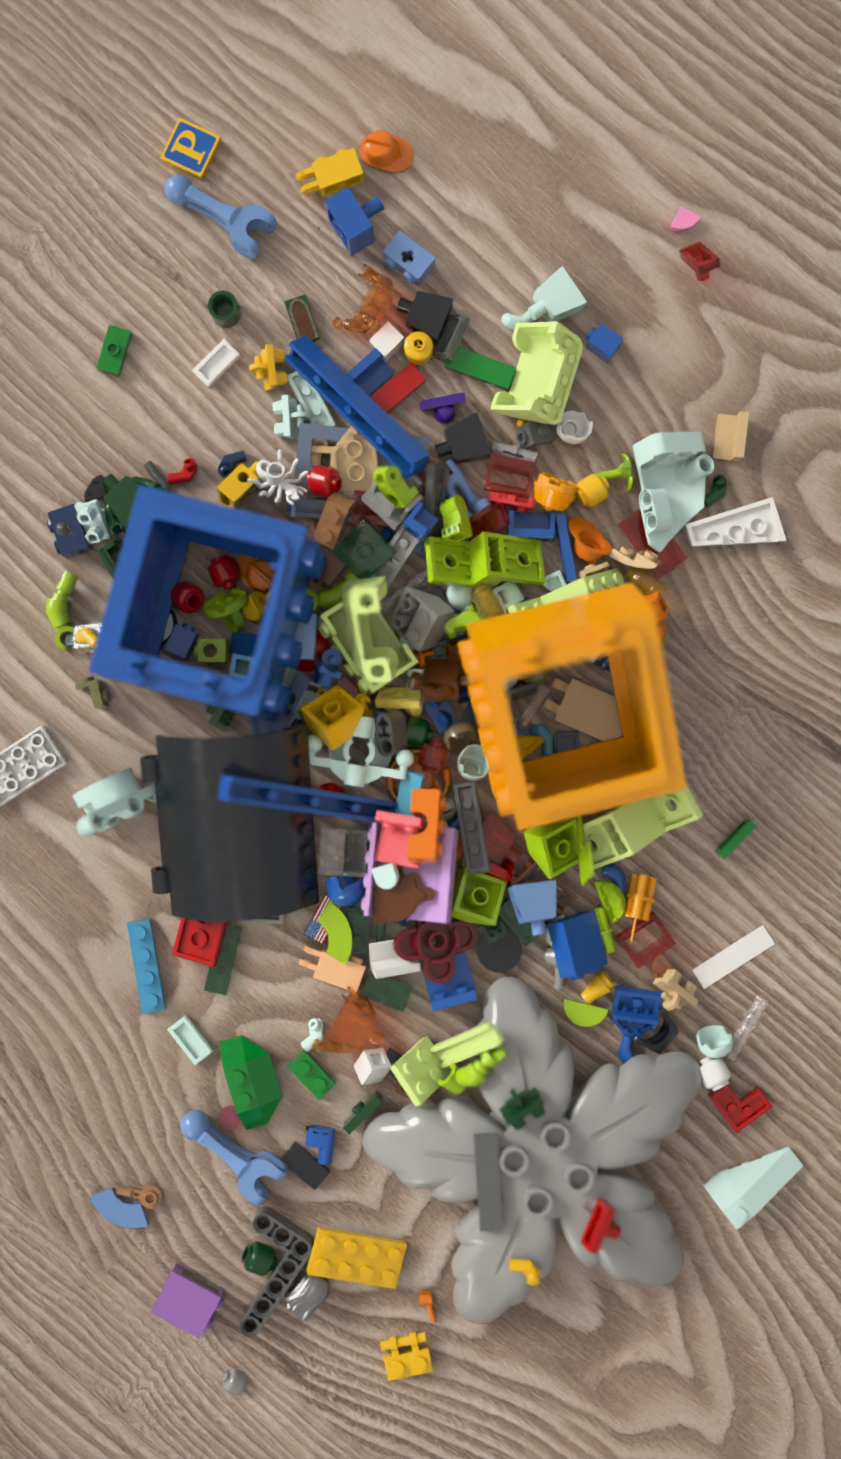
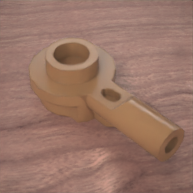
M118 1185L116 1192L117 1195L140 1199L141 1204L148 1209L158 1207L163 1199L162 1191L155 1185H148L142 1190Z

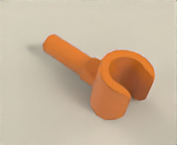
M419 1291L420 1305H427L431 1322L435 1323L437 1320L432 1305V1292Z

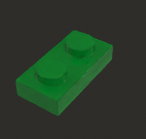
M305 1050L288 1065V1068L318 1100L336 1084L330 1075Z

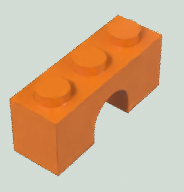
M412 789L410 812L414 817L427 819L428 826L421 834L408 835L407 859L411 863L439 864V858L443 857L444 845L441 843V834L445 833V820H442L443 811L447 809V798L444 797L440 789Z

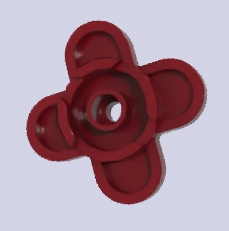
M416 920V927L403 929L396 934L393 940V950L399 958L407 961L421 959L423 973L426 978L435 983H444L454 974L455 964L453 956L456 953L470 950L476 943L477 933L472 924L461 920L451 921V923ZM436 936L437 942L432 944V938Z

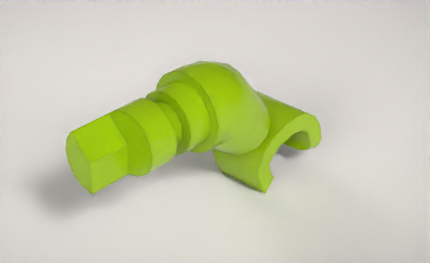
M355 562L344 576L346 580L344 582L341 581L338 586L335 585L332 589L322 591L318 596L314 591L307 589L308 596L315 598L312 614L318 613L320 606L323 609H331L342 602L343 585L350 580L362 579L367 571Z
M64 571L61 581H58L56 586L57 593H53L52 598H48L46 604V615L54 629L58 628L55 634V643L65 652H69V648L63 644V636L66 633H73L75 635L77 631L69 626L71 621L68 613L69 606L67 605L69 598L67 597L72 595L79 578L67 571Z
M500 1044L491 1051L486 1050L481 1055V1059H477L465 1067L460 1068L451 1063L449 1067L452 1069L451 1074L445 1080L440 1078L437 1083L454 1095L460 1094L466 1087H477L488 1078L487 1074L490 1072V1067L493 1068L507 1054V1051Z

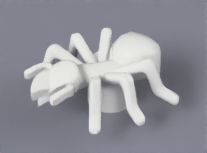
M279 449L278 462L263 459L256 465L257 476L259 480L265 483L261 484L257 479L248 478L247 481L248 483H254L259 489L271 486L268 492L262 491L259 493L261 497L269 498L274 490L278 488L275 503L281 502L282 490H285L286 502L294 506V502L291 500L298 501L300 496L297 494L304 496L303 492L307 493L308 490L302 486L291 485L290 483L300 484L304 476L308 475L309 472H302L298 479H286L294 474L299 459L296 458L293 461L290 471L285 474V468L282 465V450Z

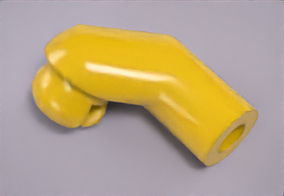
M365 693L355 695L354 699L364 706L365 710L362 716L371 718L373 711L366 705L367 702L370 703V698Z
M509 1259V1271L523 1272L527 1277L529 1285L535 1286L539 1284L540 1270L531 1260Z

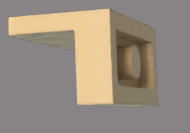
M740 411L737 415L718 414L712 454L713 459L740 462L744 458L749 412Z

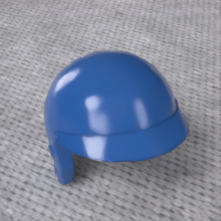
M345 870L337 876H331L325 882L329 899L341 907L357 904L365 892L363 885L364 877L355 882L352 873L345 872Z

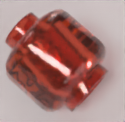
M431 739V743L427 742L422 745L418 763L423 767V771L440 774V771L447 769L451 751L444 746V741Z

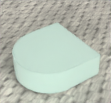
M395 862L372 869L375 882L380 888L390 889L399 881V873Z

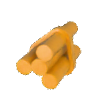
M632 873L629 892L625 896L627 903L624 913L625 917L635 918L630 942L633 941L637 919L649 921L651 906L655 903L653 896L657 878Z

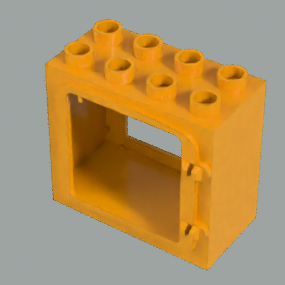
M633 583L466 624L469 640L458 642V648L463 668L467 672L470 683L468 691L473 711L477 716L480 727L478 734L489 766V771L487 772L494 798H496L500 816L513 814L519 831L687 789L655 609ZM607 654L623 736L521 762L504 688L505 682L513 677Z

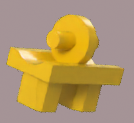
M266 344L265 349L261 350V356L254 357L255 364L249 365V372L256 373L257 380H263L264 377L265 391H272L275 387L284 386L288 381L286 371L275 370V364H284L285 352L284 350L273 349V344Z

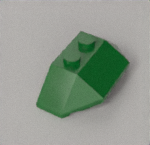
M243 1035L220 1041L223 1070L239 1119L246 1130L267 1124L283 1096L270 1052Z

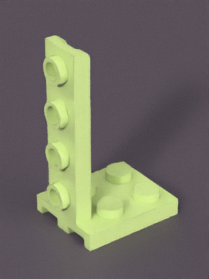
M492 1020L433 1045L428 1036H425L397 1060L390 1069L414 1105L419 1106L440 1087L437 1081L440 1078L445 1080L451 1074V1070L448 1067L451 1063L455 1064L494 1048L505 1039Z

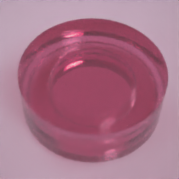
M233 1105L225 1106L218 1115L220 1126L226 1130L237 1128L241 1122Z

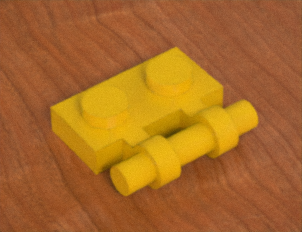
M415 1331L410 1332L408 1336L399 1338L391 1336L389 1340L380 1341L382 1351L391 1349L392 1352L384 1354L383 1358L388 1381L433 1372L429 1346L419 1347V1343L427 1342L425 1332L416 1333ZM409 1345L412 1347V1349L399 1351V1347Z

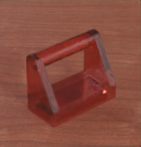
M490 454L484 490L529 499L536 462ZM492 470L527 476L526 488L490 482Z
M654 911L650 913L649 921L638 920L636 922L634 934L655 922L664 936L634 955L625 943V940L631 937L633 924L615 936L637 969L676 944Z

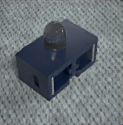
M74 504L47 512L49 516L47 525L50 532L55 534L57 541H54V546L58 554L69 559L93 550L91 544L86 540V533L82 524L78 521V514Z

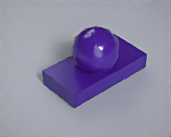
M462 392L420 401V411L434 408L433 416L438 423H451L456 415L452 404L465 402V393Z

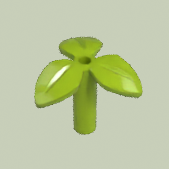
M623 453L620 456L624 462L619 468L598 472L596 475L599 477L604 476L606 480L619 477L627 478L628 488L626 493H629L633 487L634 474L630 458Z

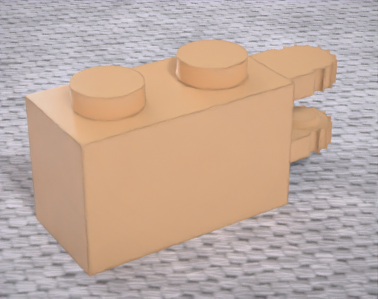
M305 945L304 951L306 953L320 957L318 964L307 959H300L299 961L301 966L315 971L313 978L357 993L366 968V963L363 962L361 957L350 955L347 964L344 965L327 955V949L320 950Z

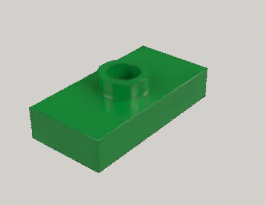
M111 325L108 326L96 367L98 371L120 377L132 337L131 331Z

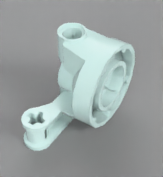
M128 768L74 794L73 798L78 808H84L87 814L77 822L79 833L84 837H91L96 832H105L115 827L119 823L120 817L122 819H130L139 814L144 809V800L156 802L155 783L142 789L132 768Z

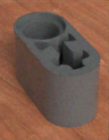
M395 710L379 714L375 719L377 749L380 755L390 757L397 755L403 749H407L406 720L403 713Z

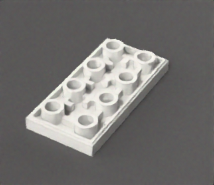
M41 725L0 752V807L68 764L44 725Z

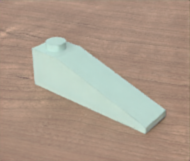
M785 1147L763 1155L762 1158L754 1161H746L741 1163L740 1166L721 1170L704 1183L703 1186L733 1226L739 1229L776 1195L803 1167V1164L789 1147Z

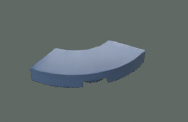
M113 1187L90 1196L96 1210L113 1224L127 1228H139L149 1224L141 1202H130L122 1199L116 1194Z

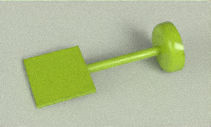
M582 815L576 816L579 846L581 849L578 852L581 886H584L593 877L594 869L591 842L587 841L585 844Z

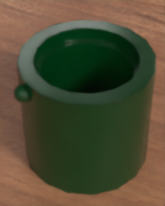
M223 290L212 294L206 307L209 309L214 322L223 328H230L236 325L240 320L241 311L234 295Z

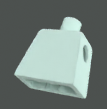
M562 266L536 289L532 297L535 304L528 308V313L533 320L544 315L548 322H557L582 311L587 301Z

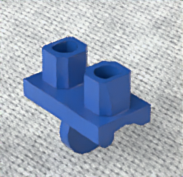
M328 648L322 653L321 659L320 657H315L313 663L317 669L313 677L317 679V684L330 688L334 678H341L342 672L338 666L341 663L342 657L337 649Z

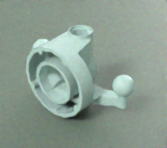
M361 716L350 740L333 751L328 747L329 759L315 757L316 753L322 748V740L317 735L308 736L310 765L331 768L332 772L343 780L345 785L364 787V784L377 780L381 776L406 780L407 768L413 764L414 755L407 749L399 751L396 755V762L400 766L399 770L389 769L388 766L392 756L383 757L378 752L375 718ZM354 737L370 739L369 743H367L369 755L364 761L366 766L350 763L349 748L354 742Z

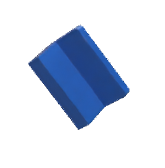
M375 348L353 367L347 375L370 397L393 376V371L382 360V354Z

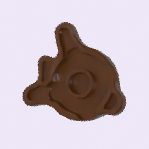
M396 865L399 873L398 883L390 889H383L378 885L374 888L372 895L373 921L377 924H385L386 922L406 920L416 911L421 903L435 898V890L422 886L417 873L412 872L405 876L403 866Z

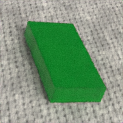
M744 819L715 850V853L720 858L726 859L752 832L756 825L751 820Z

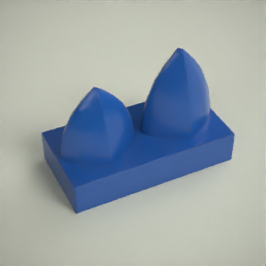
M448 701L422 703L440 735L449 726L459 722Z

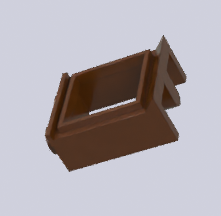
M530 858L523 865L525 870L520 875L515 873L512 876L511 882L507 883V891L513 885L522 884L539 868L533 858ZM555 876L552 880H556V884L565 892L556 901V916L558 917L564 911L563 909L573 900L575 901L577 897ZM552 920L545 921L546 928L547 924L550 923Z

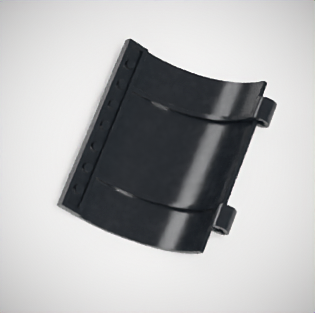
M298 724L274 732L225 738H179L157 735V755L140 757L142 781L155 783L162 866L151 869L152 890L154 894L170 893L172 915L198 921H246L279 916L319 903L313 814L218 799L222 775L311 788L307 725Z

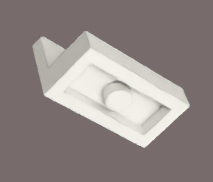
M393 940L369 944L370 969L376 979L420 971L419 960L407 961L395 954Z

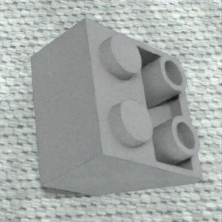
M406 587L388 624L416 650L421 652L437 646L444 632V626L451 619L454 610L438 596Z

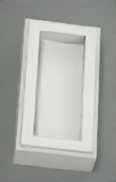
M223 339L192 371L210 388L241 355Z

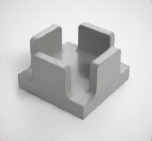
M401 474V478L407 486L414 485L419 490L422 485L421 480L415 475L406 479ZM375 481L361 498L394 531L405 521L419 502L423 504L425 502V498L418 493L406 508H395L382 494Z

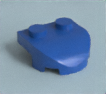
M616 985L612 1003L613 1023L620 1029L623 1035L643 1037L644 1033L649 1030H655L659 1023L658 1009L661 1006L662 992Z

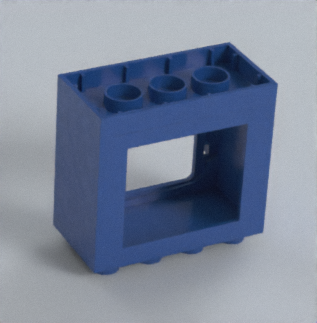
M139 485L88 672L120 683L272 722L274 713L284 715L288 707L291 688L284 686V675L287 667L291 669L298 667L303 643L296 641V630L298 623L309 624L315 598L308 596L307 589L310 578L321 579L327 554L320 551L321 545L306 526ZM189 542L271 562L270 567L277 569L250 671L244 679H236L158 658L172 608L170 593L172 588L179 582Z

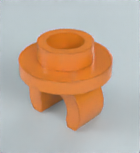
M431 649L421 652L414 650L413 654L418 660L415 668L423 669V667H426L428 660L425 661L426 656L434 655V652Z

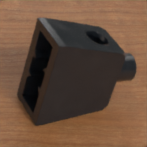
M417 291L413 302L401 297L396 310L407 314L405 323L408 329L413 332L418 331L428 334L433 344L436 345L453 308L454 299Z
M477 412L445 429L444 437L446 441L434 445L438 458L451 454L452 460L456 464L485 460L491 457V451Z

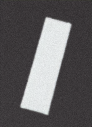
M762 925L692 971L705 989L775 943Z

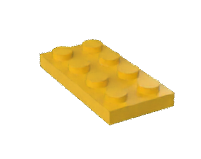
M318 1226L306 1271L308 1275L396 1289L407 1243L403 1240Z

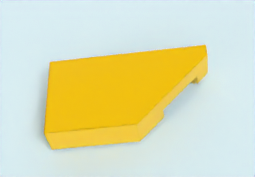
M515 735L520 760L544 742V738L542 736Z

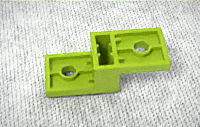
M482 532L469 542L460 541L454 543L443 538L430 536L425 539L428 583L479 590H489L501 581L537 586L546 583L541 540ZM518 556L525 561V565L519 561ZM445 558L452 562V567L447 565Z

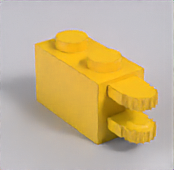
M354 148L341 149L330 157H319L315 162L311 163L312 167L296 174V179L299 182L315 177L316 181L301 187L300 190L304 195L320 191L321 196L325 197L342 191L347 187L350 188L364 183L363 171Z

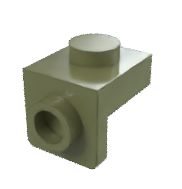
M94 677L80 679L81 683L75 685L76 690L90 689L94 708L108 707L109 693L106 687L103 688L102 680H94Z

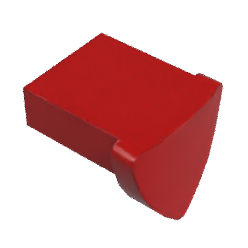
M506 858L500 866L490 862L491 872H485L484 874L507 883L511 882L514 871V864L511 859Z

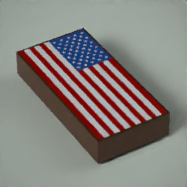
M324 893L303 935L322 945L328 935L325 929L318 923V920L329 901L333 903L326 893ZM334 904V905L337 906L340 910H342L343 907Z

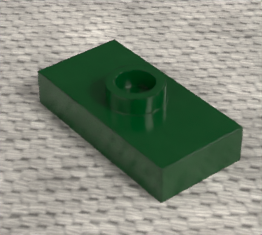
M377 1090L364 1103L360 1101L352 1109L353 1114L343 1124V1129L349 1135L382 1103V1096Z

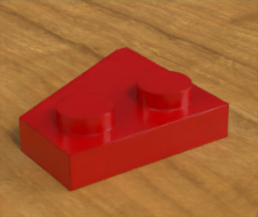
M492 491L489 492L488 500L493 504L492 507L505 509V505L514 506V511L527 513L528 509L533 510L536 499H526Z

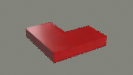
M728 1084L708 1094L736 1134L773 1107L758 1086L740 1100Z

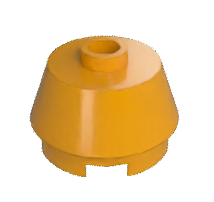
M540 473L538 478L534 480V499L542 504L541 507L545 510L565 511L577 497L576 490L578 485L569 480L565 481L556 477L557 475L551 473Z

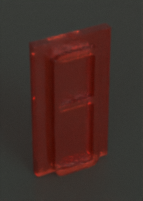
M641 509L633 512L628 518L618 524L637 552L650 550L658 555L657 559L662 561L660 566L650 569L657 580L669 571H673L676 566L688 559L674 538L668 542L660 553L648 545Z

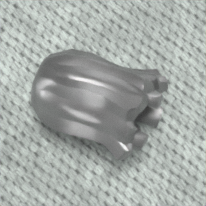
M306 1274L296 1286L285 1293L286 1307L289 1311L293 1309L297 1320L308 1321L309 1316H312L313 1312L327 1299L331 1289L329 1280L325 1277Z

